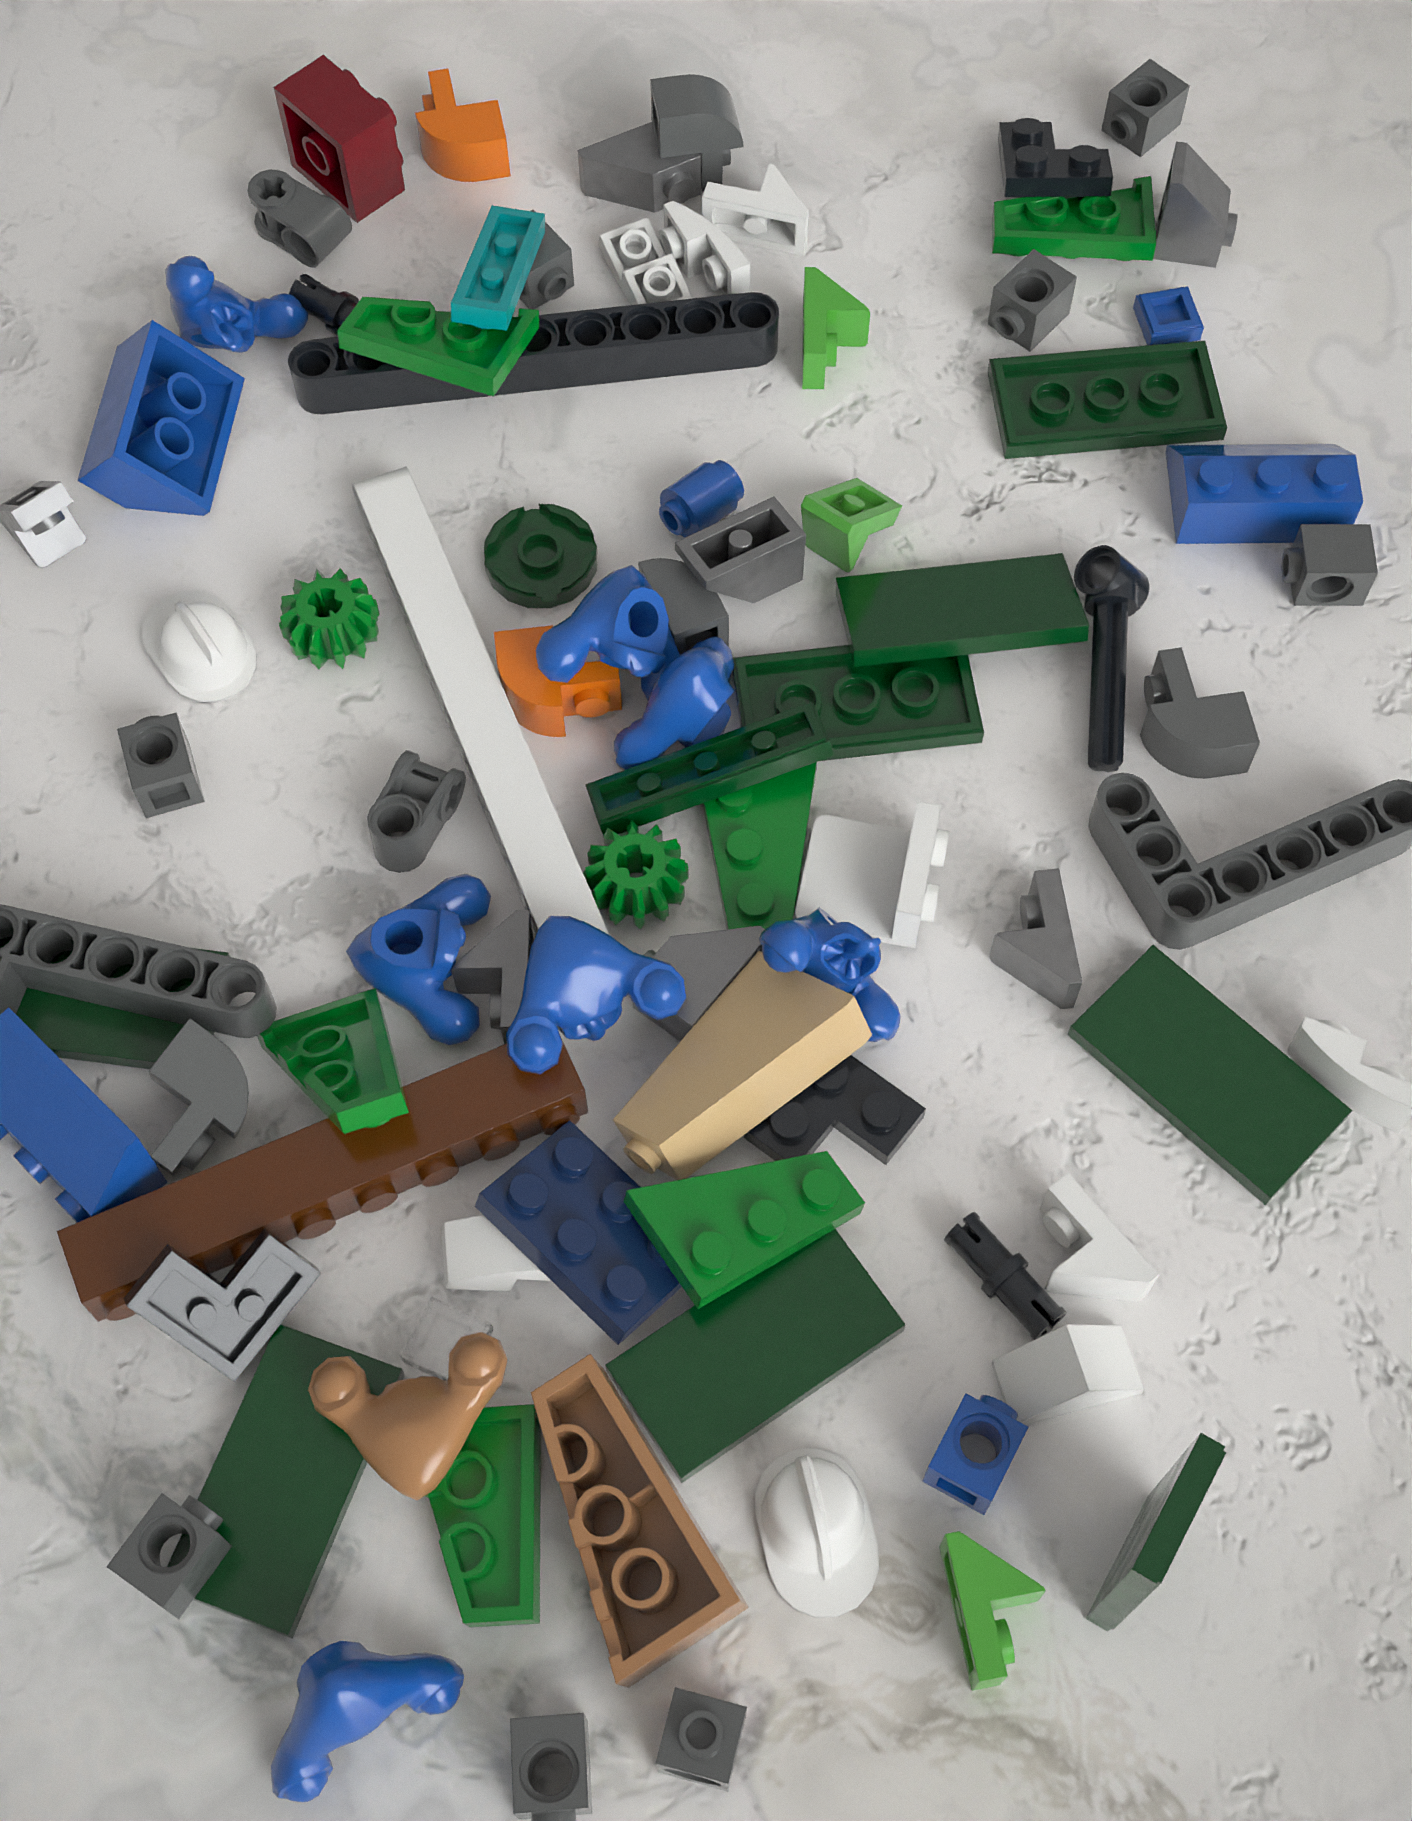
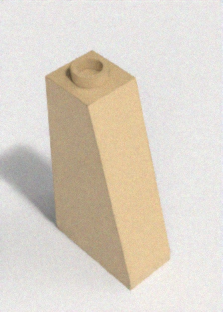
M758 951L614 1117L615 1125L627 1142L623 1148L624 1153L635 1165L649 1174H654L659 1169L676 1180L689 1177L869 1040L872 1033L855 996L797 970L789 973L777 972L768 966L763 958V953Z

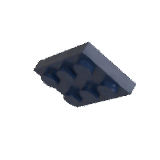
M570 1120L479 1193L474 1207L617 1345L624 1341L682 1288L623 1202L626 1190L640 1188L641 1186Z

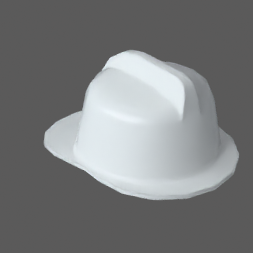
M182 591L167 596L150 608L142 621L141 639L146 652L168 683L181 696L196 702L217 703L234 697L249 684L256 671L257 653L250 636L228 606L214 595L201 591Z
M799 1448L777 1457L762 1473L755 1491V1512L768 1571L777 1592L795 1610L814 1618L839 1617L857 1608L873 1589L879 1571L878 1544L864 1488L855 1470L839 1455L823 1449Z

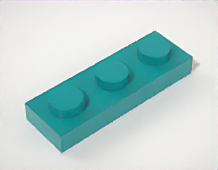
M491 206L452 298L451 322L474 325L481 329L493 328L507 331L545 234L544 213Z

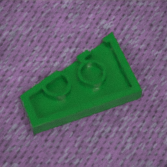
M1151 176L1133 179L1132 188L1114 190L1111 192V196H1083L1066 199L1064 197H1020L994 202L992 214L993 254L1025 256L1035 249L1044 256H1058L1067 259L1101 258L1116 259L1118 261H1153L1156 248V230Z
M362 297L338 329L339 348L494 397L539 329V310L519 308L518 317H512L508 329L505 331L493 328L481 329L474 325L451 322V312L436 311L429 301Z
M817 762L703 803L727 930L761 926L766 929L776 921L794 919Z
M376 988L275 1020L268 1029L257 1036L262 1049L343 1134L364 1127H378L388 1122L391 1118L409 1113L383 1007Z
M828 1151L626 1190L623 1201L697 1309L860 1215L865 1205V1201Z
M534 1404L484 1407L449 1471L438 1486L425 1496L429 1498L441 1537L439 1540L440 1548L463 1624L469 1627L540 1624V1422Z

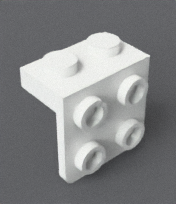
M917 801L911 830L830 815H821L816 818L813 824L798 895L795 918L809 915L820 907L837 922H850L871 937L880 938L883 943L915 948L920 920L932 923L934 920L940 885L927 882L930 866L943 868L950 832L937 829L942 805Z

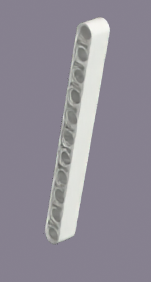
M407 467L352 484L353 495L364 526L525 910H529L535 935L548 916H570L587 922L610 935Z

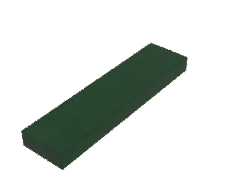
M809 702L585 784L602 834L606 833L607 827L617 834L626 832L631 820L637 827L834 756L831 741L813 702Z

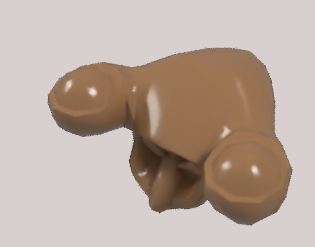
M478 1332L461 1337L449 1353L448 1380H442L434 1376L404 1379L386 1385L384 1391L377 1396L370 1393L365 1371L352 1357L327 1358L313 1371L308 1391L316 1412L335 1423L348 1434L362 1457L374 1471L399 1493L418 1501L433 1491L449 1471L482 1409L503 1383L508 1359L500 1340L486 1333Z

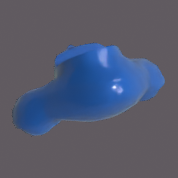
M184 256L174 264H168L165 269L166 286L170 292V307L179 327L180 338L194 346L243 353L253 345L255 337L278 339L295 337L303 330L308 321V312L293 295L281 293L272 296L270 299L264 297L259 300L248 299L226 284L215 280L214 273L209 271L206 263L196 256Z
M633 565L611 572L590 590L571 616L543 633L535 650L538 669L548 680L568 683L584 666L589 651L597 653L601 662L616 668L629 670L633 676L641 677V689L648 701L653 685L663 670L676 657L680 656L668 627L669 618L663 598L653 590L646 577Z
M714 636L699 641L690 650L676 657L663 670L653 685L642 718L637 719L629 727L620 731L614 740L615 761L621 769L626 770L663 756L665 751L677 740L686 748L724 733L732 715L731 709L726 702L735 690L728 682V678H730L734 669L732 651L721 638Z
M462 874L446 878L417 900L380 917L375 923L356 935L346 950L355 970L370 986L376 988L385 998L409 1011L427 1035L434 1041L450 1046L466 1042L480 1026L479 1007L464 995L444 989L443 982L452 976V967L456 963L459 948L464 946L466 941V933L462 926L473 925L487 915L491 895L482 880L477 877Z
M820 907L806 916L792 920L776 921L761 932L759 941L762 945L763 958L770 968L784 973L796 970L804 972L855 996L872 1033L868 1042H877L883 1039L889 1041L895 1036L901 1018L899 1008L891 996L870 977V974L875 972L880 964V938L871 937L850 922H837Z
M548 916L540 926L531 947L519 1009L506 1033L507 1055L521 1071L541 1074L558 1064L563 1046L559 1031L569 1040L584 1038L592 1041L600 1040L605 1035L606 1030L614 1025L621 1016L622 1001L628 995L639 1011L656 1020L676 1015L687 999L684 978L670 963L632 952L612 936L587 922L570 916Z
M339 1641L322 1648L310 1656L301 1666L296 1682L299 1696L292 1720L279 1743L271 1764L273 1793L278 1798L295 1802H308L319 1796L328 1781V1776L333 1770L328 1754L337 1748L365 1737L404 1704L408 1705L417 1714L427 1713L434 1715L445 1713L452 1709L460 1696V1688L463 1686L464 1674L462 1668L454 1660L441 1655L427 1652L407 1655H385L370 1652L359 1642Z

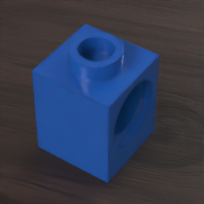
M965 1393L927 1468L922 1482L985 1515L1029 1427L1017 1421L1018 1413L1003 1401L988 1395H981L978 1400ZM969 1434H979L986 1437L995 1448L996 1458L988 1463L971 1461L962 1452L960 1439Z

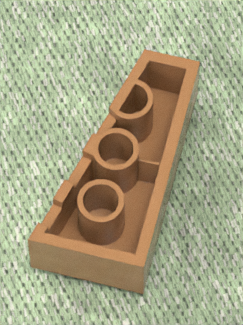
M589 1354L532 1391L531 1395L557 1482L560 1484L575 1546L579 1549L591 1590L589 1594L596 1618L601 1624L610 1655L608 1659L615 1683L630 1688L749 1607L604 1368Z

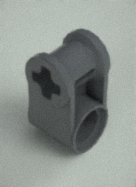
M272 169L261 171L253 176L248 183L247 192L251 204L257 208L254 223L258 234L264 240L272 242L292 254L298 261L308 267L316 268L352 231V223L349 216L336 201L315 192L292 178L286 172Z
M406 750L401 754L391 771L388 782L374 805L370 808L367 816L375 858L382 867L389 871L401 873L411 871L422 864L444 824L455 813L461 801L466 783L464 771L452 768L449 772L421 762L418 753ZM395 831H408V833L399 837L388 836Z

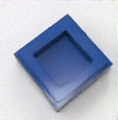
M1188 286L1136 295L1133 309L1147 345L1201 340L1204 326Z

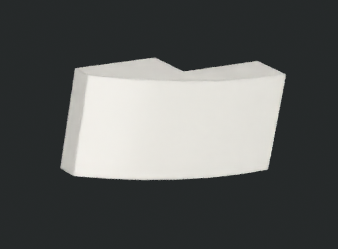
M675 201L663 204L664 229L659 231L661 246L666 255L672 253L687 278L704 272L710 288L714 291L719 289L722 295L750 292V262L735 243L716 225L690 208Z
M648 217L599 235L598 246L630 305L693 298L672 253L669 255L665 254Z
M1305 1016L1289 1044L1288 1054L1302 1069L1354 1112L1378 1125L1399 1133L1412 1116V1083L1407 1082L1402 1074L1393 1069L1382 1066L1369 1067L1360 1063L1368 1041L1352 1035L1350 1030L1342 1024L1330 1020H1314Z
M484 1215L443 1223L441 1227L445 1289L510 1292L517 1279L551 1281Z

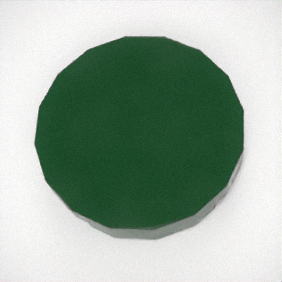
M539 504V509L525 511L524 506L511 510L494 523L484 542L485 571L492 587L507 601L526 608H553L573 601L589 587L597 572V545L589 524L574 511L555 504Z

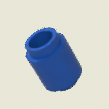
M717 460L713 464L704 462L661 492L660 518L671 533L686 538L718 523L735 511L738 501L744 496L743 483L734 468L727 462Z

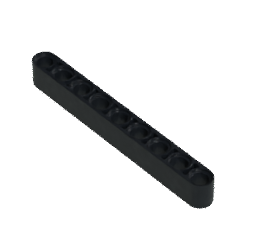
M748 292L539 315V329L495 396L763 366L772 361L778 351L779 307L776 301L766 294ZM338 337L301 342L292 349L288 357V365L299 405L305 411L312 414L324 415L489 396L340 349Z

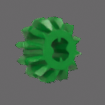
M316 568L313 577L314 581L310 583L294 579V594L281 597L282 603L280 608L283 615L280 617L279 627L283 638L287 640L292 653L297 656L298 660L310 657L312 664L319 670L329 659H334L335 663L342 669L346 662V656L350 654L364 659L365 652L367 651L365 643L377 641L379 633L377 621L380 613L376 599L369 595L367 585L363 583L362 579L357 578L349 581L348 576L341 568L331 578H325Z
M631 820L627 826L626 835L620 836L607 827L606 833L603 835L605 846L590 845L587 853L590 866L585 867L583 873L599 910L609 908V919L615 926L627 915L633 916L635 926L641 930L646 922L645 915L651 913L656 918L665 922L666 917L669 916L668 904L681 905L685 897V888L682 884L689 878L688 863L680 859L681 846L677 839L663 841L662 830L657 824L646 834H640L639 828ZM637 872L642 873V876L635 878L630 877V874Z

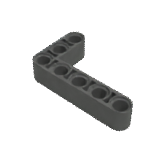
M1117 773L1110 775L1102 781L1090 813L1088 827L1092 838L1151 935L1159 944L1170 949L1181 950L1197 945L1402 855L1412 845V782L1400 779L1388 781L1201 863L1196 862L1148 784L1134 774ZM1110 808H1122L1128 811L1131 815H1118L1112 812ZM1387 814L1398 817L1403 823L1390 819ZM1333 836L1347 840L1352 846H1346L1337 842ZM1139 857H1153L1157 859L1162 865H1149L1143 862ZM1279 859L1289 860L1295 863L1299 869H1290L1284 866ZM1224 883H1236L1242 886L1247 893L1234 892ZM1169 906H1182L1188 909L1193 916H1180L1174 913Z
M0 904V940L12 937L8 944L0 948V1014L8 1007L16 1014L26 989L30 988L183 1025L191 1019L205 1030L238 1038L258 1036L268 1029L276 1018V1003L263 973L256 965L246 960ZM72 951L70 956L63 962L50 964L58 954ZM126 964L133 965L124 976L110 978L113 971L118 967ZM185 978L194 979L192 984L185 990L169 992L171 987L179 980ZM245 992L256 993L253 999L245 1005L239 1007L229 1006L231 1001L239 994Z

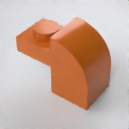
M449 69L428 71L431 94L422 95L424 111L415 112L421 152L428 166L439 175L460 182H478L510 177L507 139L498 100L456 106Z
M553 625L494 632L500 682L518 723L524 728L543 736L566 737L565 716L598 717L608 711L622 710L619 668L607 665L601 661L585 662L581 670L568 683L548 680L538 669L535 650L543 633L551 629Z

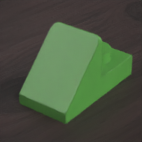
M816 267L804 268L802 389H824L825 368L836 367L837 346L863 347L868 344L869 309Z
M858 478L805 495L801 504L802 526L806 534L805 546L849 573L853 570L868 536L893 526L902 505Z
M960 1531L947 1533L944 1535L939 1549L971 1690L999 1686L1008 1676L1005 1665L1015 1663V1654L1007 1621L1005 1619L995 1620L993 1610L1037 1602L1046 1590L1038 1582Z

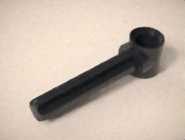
M1100 545L1090 549L1080 558L1074 571V582L1076 587L1085 594L1084 609L1086 613L1093 616L1088 765L1094 771L1109 773L1119 769V766L1123 763L1128 617L1132 616L1143 606L1149 594L1150 584L1147 576L1118 551L1110 546Z

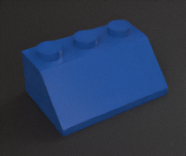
M151 320L116 348L77 481L126 509L205 516L210 512L245 378L154 320Z
M1336 444L1167 445L1165 451L1176 544L1294 543L1301 524H1354L1363 504L1356 454Z
M9 1007L1 1013L0 1140L9 1134L22 1147L13 1155L19 1164L39 1184L50 1176L60 1186L63 1192L55 1200L76 1223L163 1187L168 1181L139 1138Z

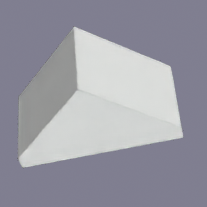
M1066 1324L994 1359L991 1363L1004 1403L1008 1404L1018 1413L1016 1420L1024 1425L1141 1394L1144 1391L1121 1325Z

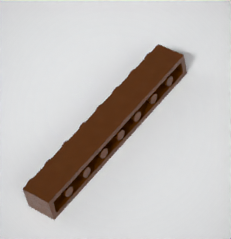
M506 1043L403 1086L409 1113L391 1118L381 1126L373 1128L364 1127L343 1134L327 1118L57 1231L82 1305L98 1322L106 1318L110 1321L129 1318L137 1313L126 1306L123 1298L167 1244L206 1272L212 1274L236 1264L264 1228L283 1242L296 1237L302 1240L312 1239L330 1231L338 1219L359 1210L362 1213L379 1211L395 1202L399 1193L420 1184L425 1187L440 1185L456 1176L459 1168L481 1158L486 1161L501 1159L514 1152L523 1140L542 1132L545 1135H552L569 1120L573 1124H577L580 1116L588 1113L586 1092L564 1043L558 1064L541 1074L521 1071L508 1057Z

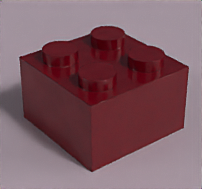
M323 54L273 87L292 167L323 194L336 201L355 222H360L405 191L401 167L404 160L398 148L395 133L397 125L396 116L384 99L373 97L360 86L356 77L349 70H341Z

